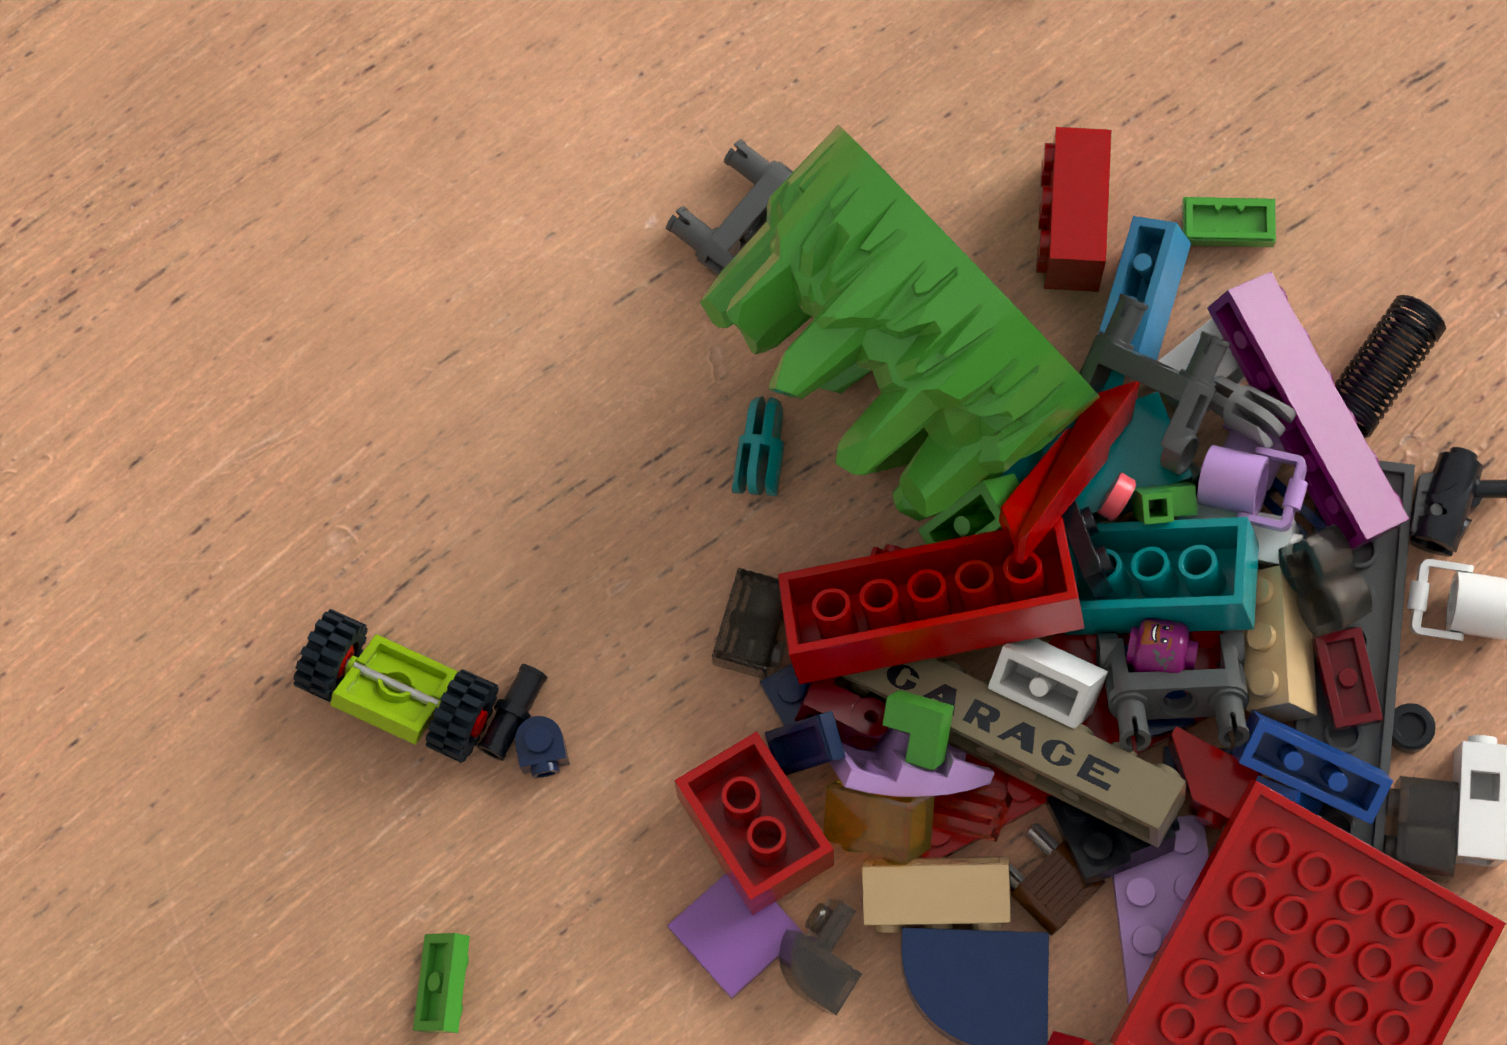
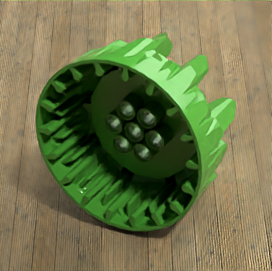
M839 125L832 130L769 197L767 203V222L720 272L700 300L711 322L718 328H728L734 324L741 331L747 345L754 354L764 353L777 347L813 317V321L784 352L770 380L769 390L799 399H803L818 388L842 393L867 373L873 371L881 393L840 440L837 446L835 464L853 475L862 476L907 465L901 474L900 484L893 491L892 495L898 511L917 521L945 511L980 482L1000 477L1018 460L1041 450L1100 398L1085 379L1003 292Z

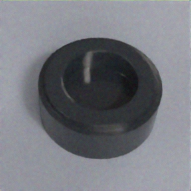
M1414 703L1403 704L1395 708L1392 746L1404 753H1416L1423 750L1435 735V721L1431 713L1423 706Z

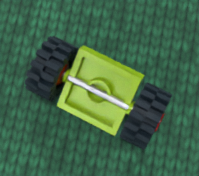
M329 609L328 612L326 611L322 615V619L316 622L314 632L311 631L307 637L308 643L306 647L303 646L300 654L302 657L297 661L295 668L298 670L293 677V680H295L294 686L328 702L331 701L330 706L415 745L428 728L430 731L426 735V747L460 763L465 762L467 757L473 752L474 745L477 746L480 735L487 726L486 722L492 715V707L496 703V695L499 691L498 685L464 669H461L460 672L377 634H375L363 651L361 648L366 643L367 625L333 609Z

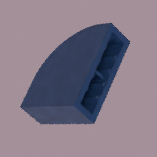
M902 928L901 967L907 991L918 1012L939 1034L957 1045H1047L1049 933Z

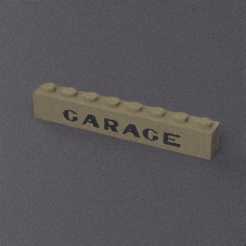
M931 658L836 677L835 685L858 695L860 698L872 697L881 700L885 704L888 696L897 690H902L953 705L954 711L948 739L949 745L1157 848L1160 846L1185 801L1186 780L1182 779L1181 775L1170 766L1162 763L1153 765L1138 758L1133 750L1132 752L1124 750L1119 742H1112L1110 744L1095 737L1093 732L1081 723L1073 729L988 689L990 680L982 682L967 675L960 665L951 660L943 659L940 662Z

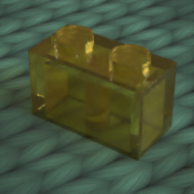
M837 779L826 786L823 834L828 841L840 844L841 848L845 851L853 853L868 852L882 856L883 860L890 864H908L931 849L935 796L900 797L867 793L846 788L840 779Z

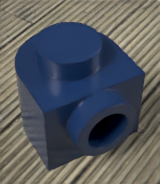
M534 716L525 720L519 726L515 735V745L519 766L523 774L531 773L532 778H544L560 773V766L570 765L565 739L556 722L548 717Z

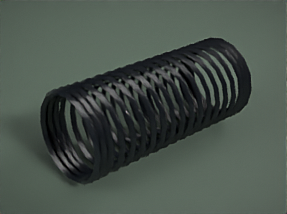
M1396 296L1390 308L1382 316L1381 321H1378L1376 327L1373 328L1372 334H1369L1367 340L1362 344L1363 347L1359 348L1353 360H1350L1349 366H1346L1344 369V373H1341L1340 379H1337L1335 382V386L1347 408L1354 414L1355 419L1363 424L1357 423V426L1364 438L1370 437L1380 423L1379 420L1383 419L1384 413L1389 411L1388 407H1391L1393 400H1397L1398 394L1402 393V387H1406L1407 381L1411 380V374L1416 373V368L1421 366V361H1424L1426 358L1425 355H1429L1430 349L1435 346L1434 342H1438L1446 330V325L1441 315L1430 305L1413 296ZM1412 317H1414V318H1416L1417 320L1421 321L1423 324L1419 323L1418 321H1416V320L1413 319ZM1397 327L1407 331L1415 338H1417L1421 343L1411 339ZM1394 334L1408 341L1417 350L1409 347L1408 345L1400 341ZM1390 341L1404 348L1412 356L1402 352L1400 349L1395 347ZM1385 347L1389 348L1390 350H1392V351H1394L1395 353H1397L1398 355H1400V356H1401L1403 359H1405L1407 362H1405V361H1403V360L1397 358L1396 356H1394V355H1393L1392 353H1390ZM1381 354H1383V355L1387 356L1388 358L1392 359L1394 362H1396V363H1397L1399 366H1401L1403 369H1401V368L1397 367L1396 365L1392 364L1391 362H1389V361H1388L1387 359H1385ZM1363 356L1368 357L1370 361L1365 360ZM1377 361H1379V362L1383 363L1384 365L1388 366V367H1389L1390 369H1392L1395 373H1397V375L1394 374V373H1392V372H1390V371H1388L1386 368H1384L1382 365H1380ZM1372 367H1374V368H1376L1377 370H1379V371H1381L1382 373H1384V374H1385L1386 376H1388L1391 380H1389V379L1383 377L1381 374H1379L1378 372H1376ZM1354 369L1359 370L1361 374L1356 373ZM1368 374H1370V375H1372L1373 377H1375V378H1377L1378 380H1380V381H1381L1382 383H1384L1387 387H1385V386H1383L1382 384H1380V383H1378L1377 381H1375V380H1374L1373 378H1371ZM1363 380H1365L1366 382H1368V383H1370L1371 385L1375 386V387H1376L1378 390H1380L1382 393H1380V392L1374 390L1372 387H1370L1368 384H1366ZM1345 382L1350 383L1352 387L1347 386ZM1359 387H1361L1362 389H1364V390H1366L1367 392L1371 393V394H1372L1374 397H1376L1378 400H1376L1375 398L1369 396L1367 393H1365V392H1364L1363 390H1361ZM1341 389H1345L1348 394L1342 392ZM1355 394H1357V395H1359L1360 397L1364 398V399H1365L1366 401H1368L1371 405H1369V404H1367L1366 402H1364L1363 400H1361V399H1360L1359 397H1357Z

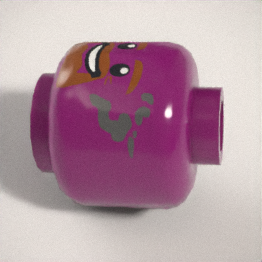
M1145 618L1140 623L1139 628L1131 627L1126 661L1128 665H1133L1134 672L1160 671L1179 673L1184 669L1194 670L1198 642L1189 640V629L1184 623Z

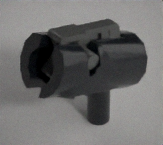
M1452 447L1449 452L1439 453L1433 472L1424 473L1417 479L1410 520V544L1432 554L1452 556L1453 552H1457L1459 543L1472 522L1471 519H1468L1470 509L1477 507L1482 499L1507 498V479L1480 480L1484 466L1477 460V454L1468 449Z

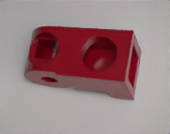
M836 677L810 683L794 721L797 722L818 714L833 711L842 743L859 750H870L878 745L889 727L883 726L885 703L872 697L860 698L858 695L835 685Z

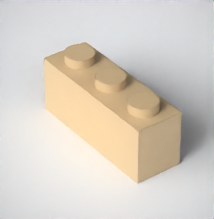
M1282 565L1260 569L1257 573L1254 629L1243 630L1245 644L1244 675L1249 696L1246 711L1251 713L1253 709L1281 723L1317 716L1314 653L1311 640L1313 637L1309 580Z
M1009 856L864 859L862 866L864 925H875V931L901 932L904 925L923 924L924 929H953V924L972 923L973 930L994 931L1001 929V923H1011Z

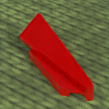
M1133 381L1098 392L1097 394L1100 398L1078 417L1073 429L1068 427L1001 506L998 521L1003 532H1009L1014 544L1013 557L1016 562L1023 564L1106 463L1110 446L1132 421L1140 382Z

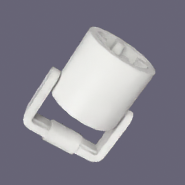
M1435 559L1422 561L1418 565L1416 581L1412 580L1410 584L1407 609L1412 610L1410 618L1411 631L1417 635L1463 641L1464 634L1506 640L1507 578L1473 573V565ZM1430 567L1456 571L1451 581L1447 601V631L1421 627L1423 611L1426 612L1430 587V583H1427Z

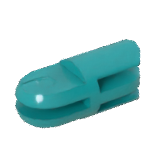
M763 396L755 397L750 402L745 433L739 436L732 493L743 494L747 486L749 494L762 495L766 488L768 496L777 497L785 444L780 440L783 408L781 402L776 398L770 397L767 404Z

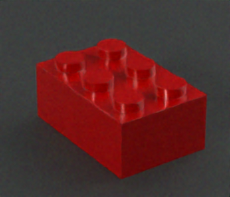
M1056 127L1053 143L1044 144L1040 174L1042 197L1038 216L1040 239L1036 258V273H1044V289L1099 292L1107 252L1112 130Z
M757 731L674 780L679 801L752 915L834 866L833 847Z

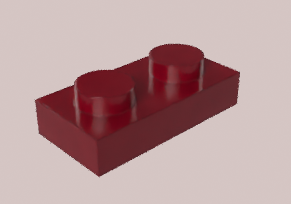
M1356 627L1314 635L1311 640L1333 732L1381 723L1383 716L1362 628Z

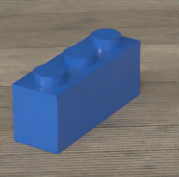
M1252 709L1246 721L1250 734L1249 740L1244 745L1234 746L1231 752L1238 763L1372 825L1393 783V780L1384 770Z

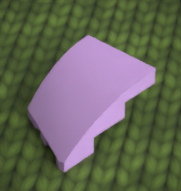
M890 727L875 747V750H859L842 743L846 758L829 762L846 788L900 797L938 796L972 790L990 784L995 773L989 767L966 762L967 753L949 744L947 745L945 762L934 770L907 763L905 760L910 734Z

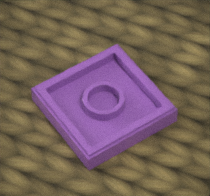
M726 874L667 925L670 931L731 999L738 995L804 935L801 929L776 902L752 915Z

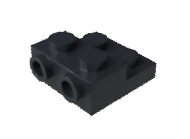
M1052 795L1046 797V807L1085 886L1174 851L1175 832L1180 830L1177 816L1157 848Z

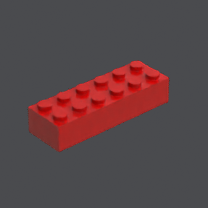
M1060 518L1023 564L1015 561L1013 557L1014 544L1009 532H1003L1001 529L778 574L788 651L799 684L1085 629L1063 518Z

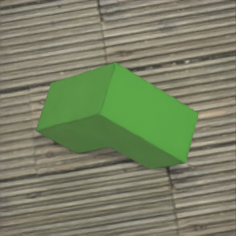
M1191 482L1135 487L1132 493L1133 517L1146 525L1174 522V517L1198 515L1196 485Z
M897 690L887 697L883 726L910 734L905 762L930 770L936 769L945 762L954 706L902 690Z

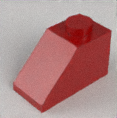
M1176 726L1167 744L1176 771L1181 775L1182 779L1186 780L1185 799L1188 808L1197 812L1195 818L1199 822L1214 830L1221 831L1222 827H1225L1250 780H1256L1257 776H1261L1262 773L1238 763L1234 756Z

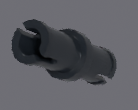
M521 664L519 672L504 699H498L494 706L496 714L482 741L477 746L480 751L494 759L504 761L506 753L515 739L517 729L525 720L531 718L529 711L541 687L548 679L543 672L530 665Z

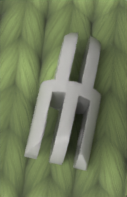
M1216 376L1212 381L1216 383L1215 389L1217 392H1215L1208 407L1221 416L1228 427L1265 448L1270 449L1274 444L1266 433L1279 438L1285 431L1284 425L1274 415L1289 423L1296 416L1293 408L1251 385L1240 386L1223 376Z

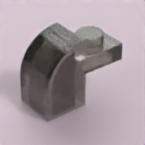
M828 899L825 905L819 903L809 915L805 923V927L809 929L806 935L799 931L786 930L780 945L779 962L784 979L797 995L822 1012L837 1016L862 973L831 953L856 913V910L841 900Z

